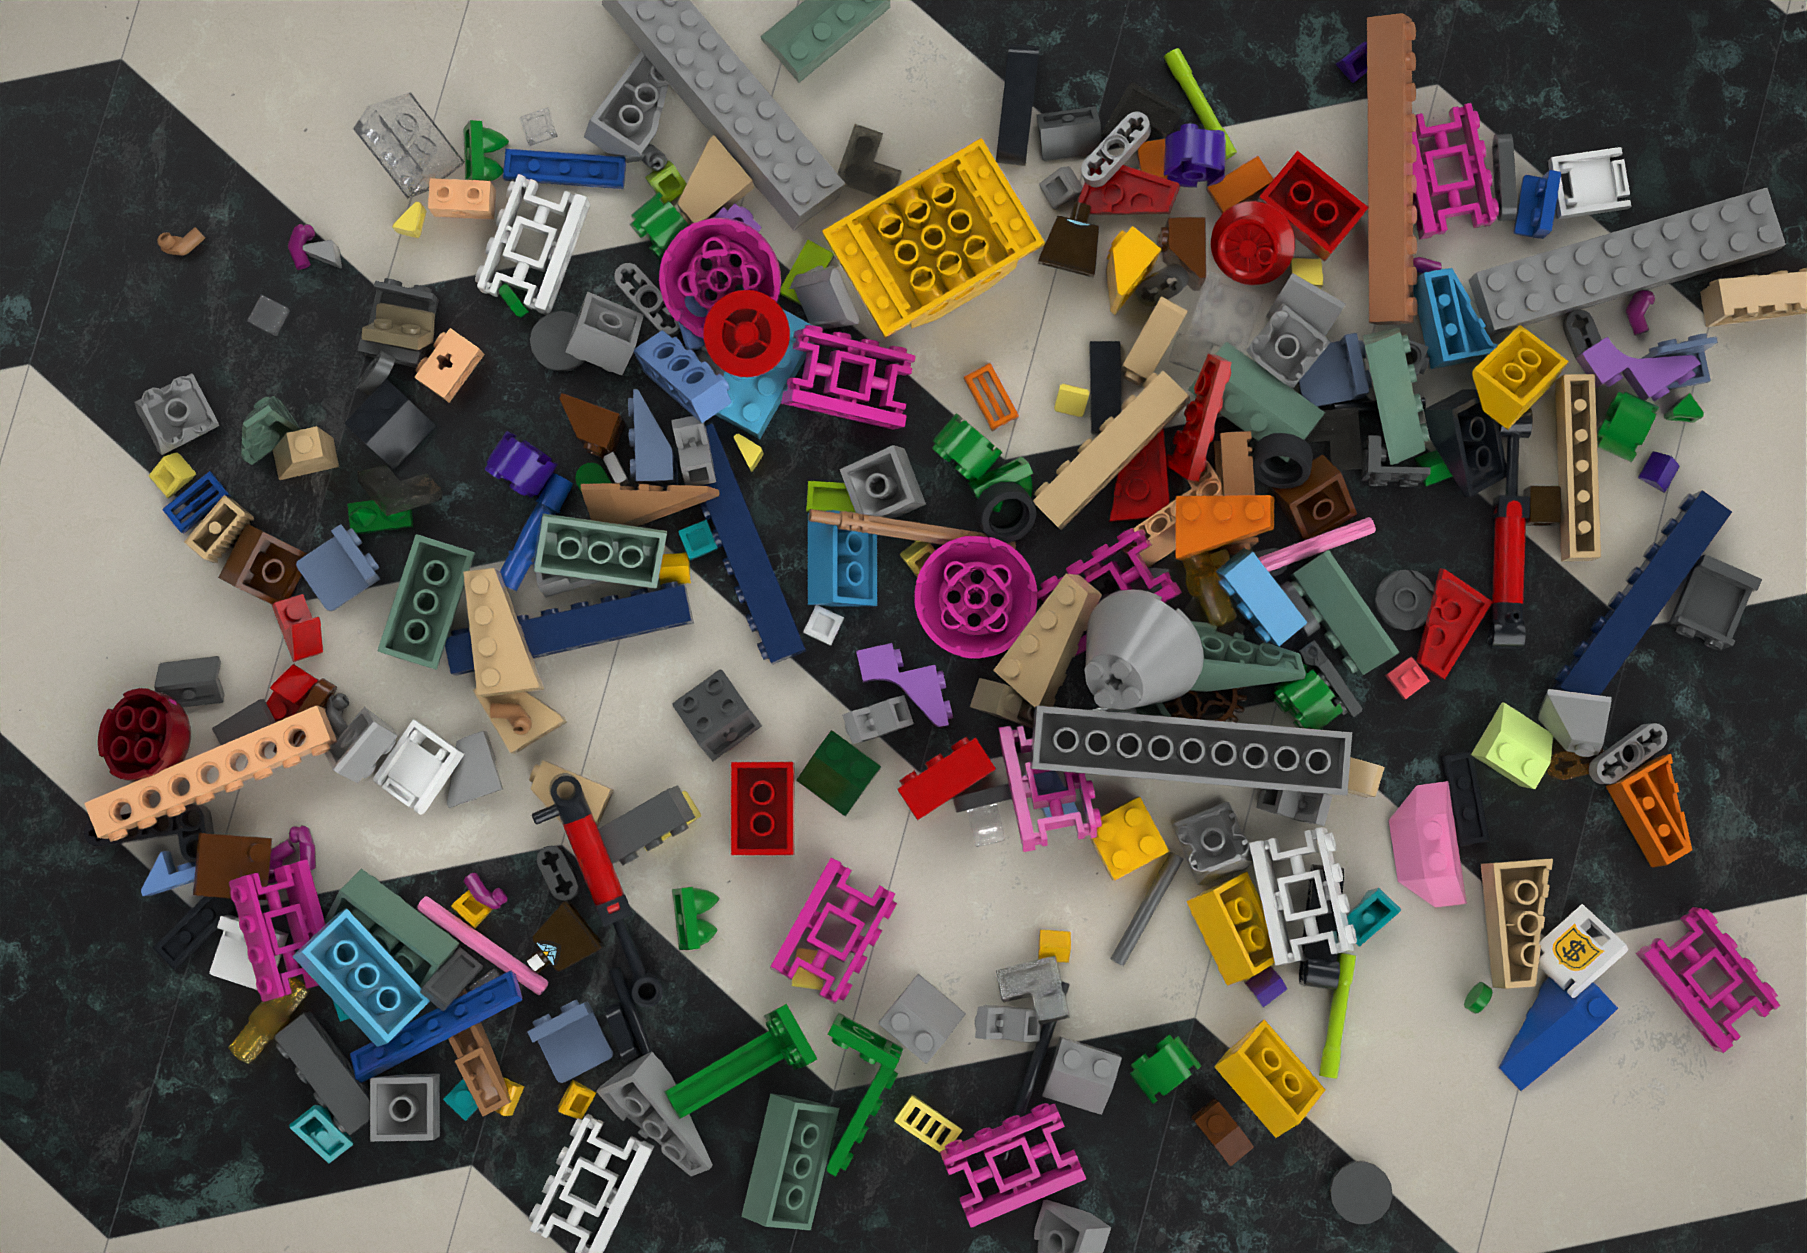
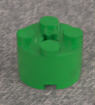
M657 192L631 214L634 221L629 225L640 238L646 235L653 244L649 249L661 262L665 250H667L676 235L689 225L669 201L663 204L659 200L663 195Z
M1618 391L1605 415L1610 417L1609 420L1605 419L1597 430V447L1632 462L1637 455L1635 450L1638 445L1643 444L1659 407L1624 391V393Z
M956 413L934 438L933 442L935 445L932 449L948 462L953 458L958 463L955 469L971 482L975 478L980 480L1003 452L997 447L992 452L991 450L995 445L966 420L960 423L963 418Z
M1303 664L1306 673L1307 665ZM1313 670L1306 673L1304 679L1280 682L1274 687L1275 698L1273 700L1283 713L1290 712L1295 719L1293 724L1296 728L1321 730L1343 712L1340 703L1334 707L1331 699L1335 695Z
M1168 1035L1155 1045L1158 1050L1157 1053L1150 1058L1144 1054L1130 1065L1134 1070L1130 1073V1076L1152 1104L1158 1101L1154 1096L1155 1094L1160 1092L1162 1096H1165L1191 1076L1192 1073L1188 1070L1190 1067L1194 1066L1196 1070L1201 1067V1064L1179 1036L1173 1039L1171 1035Z

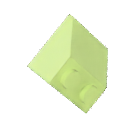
M1502 702L1471 755L1517 785L1536 789L1551 763L1553 736L1549 731Z

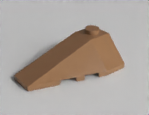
M615 483L581 484V492L591 520L636 527L719 497V490L709 486L668 485L667 490H663L661 486L639 484L638 490H634V487L621 486V484Z

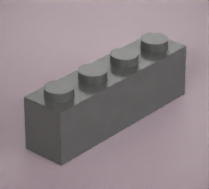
M311 1011L300 1015L274 1036L278 1041L276 1047L286 1059L291 1058L297 1066L295 1068L297 1076L304 1083H310L316 1091L313 1093L316 1101L323 1108H329L334 1115L332 1120L335 1126L342 1133L346 1131L348 1135H351L370 1121V1088L365 1082L360 1083L355 1079L353 1066Z

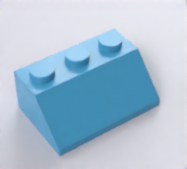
M829 510L827 512L839 513L840 511ZM808 520V605L830 607L877 606V535L838 529L837 525Z

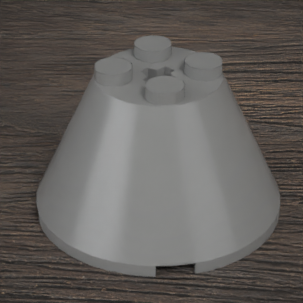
M1134 589L1112 593L1094 608L1087 624L1086 665L1084 672L1088 688L1094 695L1096 704L1102 708L1130 709L1176 699L1193 687L1203 668V647L1194 625L1179 608L1175 611L1169 605L1160 601L1162 597L1157 594Z

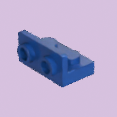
M1549 170L1543 177L1525 175L1522 178L1514 234L1544 239L1552 231L1561 178L1560 171Z

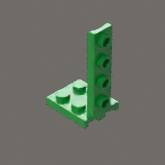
M787 1004L764 1015L769 1031L664 1091L679 1119L782 1059H785L789 1066L792 1065L794 1070L807 1066L817 1060L814 1051Z
M838 1013L827 1034L833 1037L831 1041L843 1049L851 1047L860 1052L859 1057L873 1065L878 1062L881 1066L829 1160L827 1171L835 1177L840 1168L846 1171L854 1156L849 1151L854 1142L859 1144L862 1142L869 1128L864 1125L869 1114L875 1117L884 1101L879 1098L884 1087L890 1090L898 1075L894 1070L903 1051V1047L841 1013Z

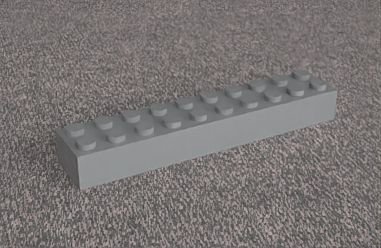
M690 0L602 1L604 8L709 132L715 135L749 175L754 185L793 231L840 197L845 182Z
M1763 188L1476 272L1469 279V283L1480 318H1482L1486 325L1484 329L1488 336L1516 329L1519 325H1530L1571 313L1574 310L1588 308L1629 296L1640 290L1646 291L1775 253L1784 247L1786 243L1768 188Z
M1035 706L1030 769L1347 796L1352 732Z

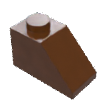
M1213 1098L1191 1116L1192 1120L1230 1167L1254 1148L1241 1128L1217 1099Z

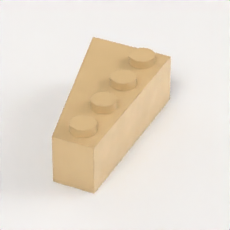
M1807 268L1800 269L1799 272L1788 273L1785 270L1773 272L1769 275H1748L1738 278L1718 279L1709 282L1710 286L1700 292L1706 327L1807 314Z
M495 568L464 571L477 695L489 697L544 690L500 571Z
M1065 574L993 671L1032 706L1053 707L1058 688L1063 685L1067 676L1065 672L1072 657H1075L1078 651L1080 638L1083 631L1087 630L1089 617L1098 605L1102 594L1080 575Z
M1553 859L1481 864L1493 988L1509 989L1536 986L1541 950L1539 941L1541 929H1544L1545 917L1543 912L1545 898H1548L1549 885L1547 883L1549 870H1552Z

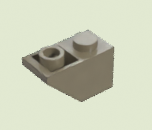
M979 678L970 705L971 708L1033 729L1034 706L1012 687Z

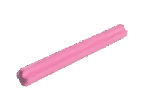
M1367 517L1258 557V559L1267 571L1270 572L1370 535L1376 531V527L1372 518Z
M425 896L417 906L418 912L424 914L428 919L507 973L511 970L516 974L518 982L537 995H541L545 991L548 981L431 898Z

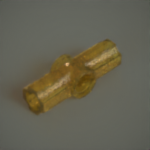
M1208 551L1183 559V564L1187 570V589L1192 596L1199 598L1210 625L1220 627L1233 621L1237 617L1228 595L1218 584L1221 579L1215 572L1221 566L1214 565Z
M295 977L288 978L292 994L261 1002L248 1018L250 1022L228 1047L234 1056L247 1064H251L266 1044L273 1040L274 1036L287 1026L291 1019L289 1018L290 1015L310 992L302 981Z

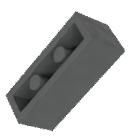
M677 785L661 792L598 830L612 864L620 861L623 866L638 858L639 856L636 852L645 847L647 851H650L664 843L661 837L668 833H671L672 837L689 829L687 822L696 817Z

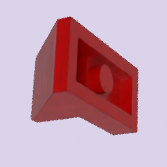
M301 594L275 602L272 608L292 661L296 662L323 653L321 621L319 617L312 618L304 595Z
M292 664L270 687L273 693L266 704L275 721L278 722L295 715L320 680Z

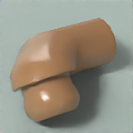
M194 227L184 237L171 236L168 232L162 233L158 237L157 243L161 250L167 254L184 256L199 245L205 237Z
M491 703V718L507 719L513 726V731L518 735H525L531 729V717L521 705Z

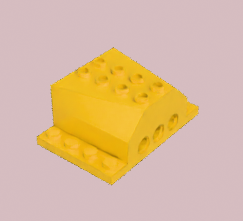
M982 138L822 230L823 236L884 338L907 325H910L912 329L943 317L989 290L1017 267L1018 260L1045 245L1043 238Z

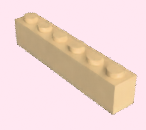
M1164 371L1159 375L1153 373L1143 383L1142 386L1145 389L1137 397L1131 395L1122 404L1121 409L1123 411L1115 419L1112 416L1109 417L1100 426L1099 430L1101 433L1094 440L1091 438L1087 439L1077 450L1080 454L1072 462L1069 460L1065 461L1056 471L1058 476L1050 484L1048 482L1043 483L1034 493L1036 496L1033 500L1035 505L1060 530L1191 401L1190 396Z
M1567 374L1555 381L1558 486L1561 487V562L1593 561L1601 558L1595 374Z

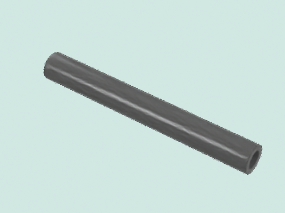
M1173 852L1169 853L1111 956V960L1124 967L1182 864L1183 858Z

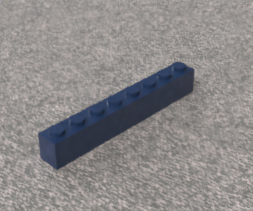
M712 423L707 425L706 429L713 458L716 482L700 486L718 489L719 497L702 502L700 506L706 520L712 518L716 529L712 530L711 533L717 547L723 546L727 557L722 560L728 575L735 574L739 585L734 587L739 602L740 604L746 602L750 610V614L745 615L752 632L758 630L762 642L757 643L763 660L769 659L771 664L774 665L801 654L806 649Z
M1703 490L1693 495L1689 493L1678 506L1681 512L1676 519L1670 518L1663 526L1661 533L1664 535L1658 544L1653 542L1645 551L1643 557L1646 560L1640 568L1636 566L1627 576L1625 581L1629 584L1622 593L1618 591L1608 603L1610 607L1605 617L1599 616L1590 628L1593 632L1587 641L1582 640L1574 649L1572 655L1575 658L1569 666L1565 664L1558 671L1554 678L1558 682L1552 689L1600 696L1729 518L1732 511Z
M678 582L660 585L661 590L649 592L648 588L634 590L630 592L631 597L619 599L618 595L600 598L601 603L589 606L588 601L570 605L571 610L559 612L558 608L543 610L540 612L541 616L529 619V615L516 616L533 659L694 623L687 588L684 585L679 586ZM469 628L451 631V636L447 638L445 644L450 673L458 676L475 672Z

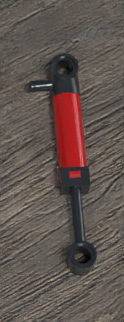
M1531 408L1508 430L1498 423L1501 437L1507 438L1505 495L1495 497L1492 504V520H1495L1492 619L1488 628V645L1490 649L1522 650L1525 643L1523 594L1526 519L1530 517V497L1518 496L1519 440L1521 438H1529L1532 431L1533 414Z
M558 774L553 777L549 785V792L554 805L532 813L534 823L538 825L557 816L560 817L604 927L613 923L634 975L630 981V993L634 1001L641 1007H653L662 998V985L655 975L645 971L624 919L633 915L632 910L623 892L581 784L571 774ZM566 781L572 783L574 791L571 796L563 798L557 794L559 784ZM648 982L654 985V991L649 996L644 997L638 994V989L643 983Z

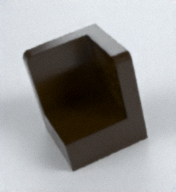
M1529 486L1523 490V496L1530 497V517L1526 519V526H1555L1561 523L1560 486Z

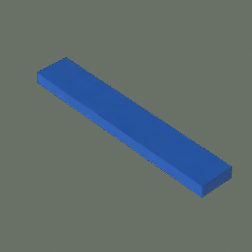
M510 970L456 998L444 1012L437 1008L408 1023L387 1044L377 1047L371 1042L350 1053L355 1079L362 1083L522 1001L516 974Z

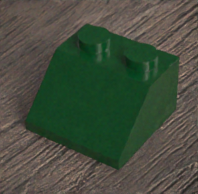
M831 730L796 781L846 817L882 767Z

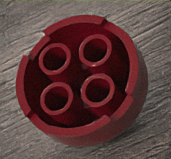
M137 688L123 693L124 698L113 709H107L98 732L99 756L104 757L110 769L109 773L113 776L135 782L181 763L186 758L191 743V725L183 707L172 697L150 689Z

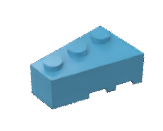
M1453 268L1425 272L1417 277V284L1413 285V293L1417 299L1418 315L1425 346L1429 347L1427 355L1430 357V368L1436 369L1484 360L1497 347V344H1493L1484 329L1486 327L1485 323L1474 312L1470 305L1471 299Z
M1243 548L1215 571L1221 579L1218 582L1220 587L1228 596H1233L1238 604L1236 606L1237 609L1251 622L1255 632L1265 643L1270 641L1280 646L1307 624V621L1254 552Z

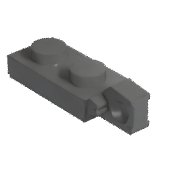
M1316 641L1303 647L1299 652L1305 664L1316 666L1320 672L1317 675L1336 694L1337 698L1333 701L1336 706L1340 703L1343 709L1342 714L1349 713L1351 717H1354L1362 712L1363 708Z

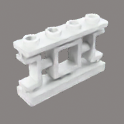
M518 174L516 181H511L506 194V198H509L505 209L499 211L496 220L498 230L495 238L490 237L487 243L486 254H488L485 265L479 266L475 282L478 283L477 288L482 293H489L495 297L499 295L498 288L505 283L527 292L523 303L525 307L535 309L539 313L547 315L552 311L590 203L587 197L576 193L572 195L567 191H564L560 205L536 197L535 194L539 186L537 181L526 179L525 176ZM522 199L526 203L538 207L533 221L520 216L516 217ZM550 211L566 217L560 236L557 229L545 225ZM523 227L548 236L539 261L514 253ZM502 253L505 259L517 263L513 277L496 272ZM548 266L539 293L536 285L524 282L529 267L545 272Z
M1320 827L1315 830L1304 831L1307 847L1281 852L1277 838L1249 843L1275 965L1282 966L1305 961L1301 945L1328 940L1331 954L1354 951L1353 943L1357 942L1356 933L1353 925H1348L1346 913L1350 912L1347 895L1341 893L1339 882L1343 881V874L1340 864H1335L1332 851H1336V843L1332 832L1328 833L1327 828ZM1317 839L1327 881L1324 879L1323 870L1305 872L1302 856L1319 852ZM1270 850L1273 861L1290 859L1293 875L1278 878V887ZM1315 878L1321 908L1294 913L1288 884ZM1330 900L1340 943L1338 942L1336 931L1321 934L1318 931L1316 916L1332 913ZM1283 910L1286 922L1302 919L1304 921L1307 937L1290 940L1293 953L1291 952Z
M587 1114L583 1120L579 1118L576 1120L570 1132L574 1139L569 1148L563 1147L556 1161L560 1168L556 1176H549L542 1190L547 1195L542 1205L536 1203L528 1219L533 1222L529 1231L533 1233L538 1232L545 1238L550 1235L554 1225L581 1237L575 1253L604 1252L654 1148V1145L646 1141L641 1142L633 1136L630 1137L625 1149L598 1137L604 1122L594 1119L590 1114ZM590 1128L592 1131L587 1142L601 1148L595 1162L580 1156L575 1166L572 1167L570 1164L587 1129ZM633 1149L637 1152L619 1189L614 1186L620 1175L606 1169V1166L612 1154L627 1160ZM582 1168L609 1180L597 1206L570 1193ZM560 1185H563L565 1187L559 1199L572 1204L573 1208L567 1219L553 1213L547 1224H545L543 1220ZM604 1207H607L609 1210L590 1246L587 1242L592 1232L578 1225L584 1211L599 1217Z

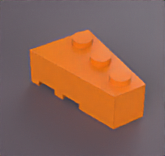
M1271 495L1176 496V559L1183 560L1274 529V497Z
M1671 754L1655 757L1629 772L1617 782L1606 786L1651 868L1668 865L1692 851L1685 814L1681 812L1677 796L1679 792L1678 783L1674 782L1671 764L1673 763Z

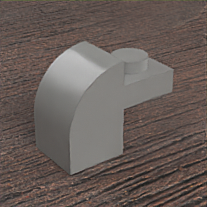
M694 416L671 420L685 485L700 486L715 483L716 476L704 422L701 423Z
M904 695L842 715L845 721L846 732L850 736L852 744L865 742L914 724Z
M1262 788L1256 808L1297 821L1324 826L1332 796L1322 793Z
M997 1005L978 1007L974 1022L976 1028L975 1038L1006 1039L1021 1042L1040 1041L1042 1010Z

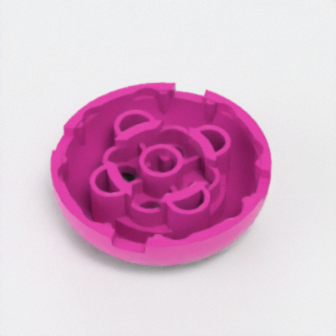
M710 218L695 222L676 235L662 257L659 284L663 301L672 317L692 331V334L704 339L703 331L707 315L698 317L692 314L686 307V296H693L700 306L707 309L709 313L712 306L720 298L734 292L735 287L742 284L745 290L759 291L778 302L781 290V271L772 247L758 231L737 220ZM737 254L741 258L742 264L739 267L731 264V255ZM703 258H709L712 261L711 270H704L701 267V260ZM721 272L728 277L727 282H723L720 279ZM708 288L717 292L716 300L712 301L706 297V290Z
M964 536L947 542L935 550L926 560L916 581L915 609L921 626L938 646L960 657L980 659L1005 652L1010 649L1036 613L1037 585L1030 566L1017 550L1005 542L992 537ZM972 572H982L984 575L983 581L978 584L973 583L970 578ZM949 592H959L961 595L960 601L955 604L950 603L947 599ZM976 593L981 596L979 604L971 603L970 596ZM994 594H1000L1004 598L1003 604L999 607L993 606L990 599ZM969 615H979L981 618L980 624L975 627L970 626L967 621Z

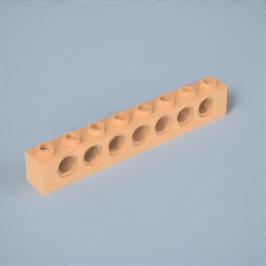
M316 705L84 804L97 838H109L110 842L126 837L128 835L127 830L138 826L139 829H144L156 824V818L167 814L168 817H172L185 812V806L196 802L197 805L207 803L215 799L214 794L225 790L226 793L238 790L244 786L243 782L254 777L255 781L269 777L273 774L272 769L282 765L284 768L295 766L302 762L301 757L312 753L313 756H318L331 750L329 745L336 743L337 740L324 708ZM303 730L306 740L303 745L296 747L293 737L298 731ZM274 743L277 747L276 755L271 759H267L264 753L265 748L268 744ZM245 755L248 759L247 767L242 771H238L236 760L239 756ZM216 767L219 772L218 779L214 783H209L207 773L211 768ZM187 779L190 788L182 796L178 791V786L182 780ZM157 791L160 794L161 800L159 805L153 808L149 803V798L152 793ZM128 803L131 807V815L128 819L124 820L121 817L120 811Z

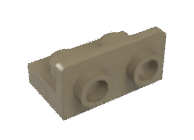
M385 303L377 304L376 319L373 323L362 327V340L419 350L434 342L435 314L433 312Z

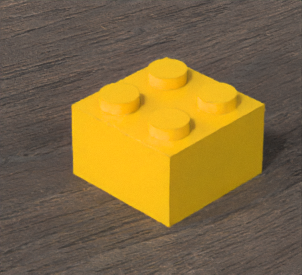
M1140 796L1100 816L1102 827H1097V838L1090 839L1109 876L1114 881L1169 852Z

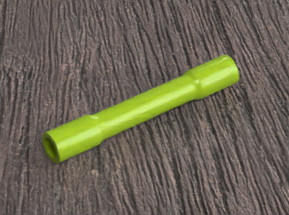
M1176 48L1168 52L1163 58L1175 79L1183 88L1205 130H1221L1225 132V160L1231 158L1237 153V150L1208 104L1181 50Z
M1345 953L1337 955V961L1340 965L1339 982L1337 989L1333 991L1326 1042L1322 1051L1319 1076L1334 1079L1338 1078L1342 1035L1356 955Z

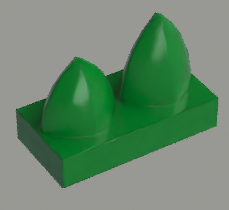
M470 120L463 128L465 180L493 181L503 174L504 169L496 161L484 157V153L500 150L509 143V140L501 133L491 128L483 127L482 121Z
M1019 457L983 475L980 480L974 479L972 482H968V485L977 499L988 487L999 482H1014L1022 486L1028 495L1032 497L1031 474H1033L1029 463L1023 457ZM1003 501L994 506L992 510L999 512Z
M409 496L347 503L350 529L352 528L356 534L413 527Z
M684 887L672 889L679 950L700 949V946L706 944L714 937L717 928L705 920L697 919V915L710 910L720 898L714 893L700 888Z

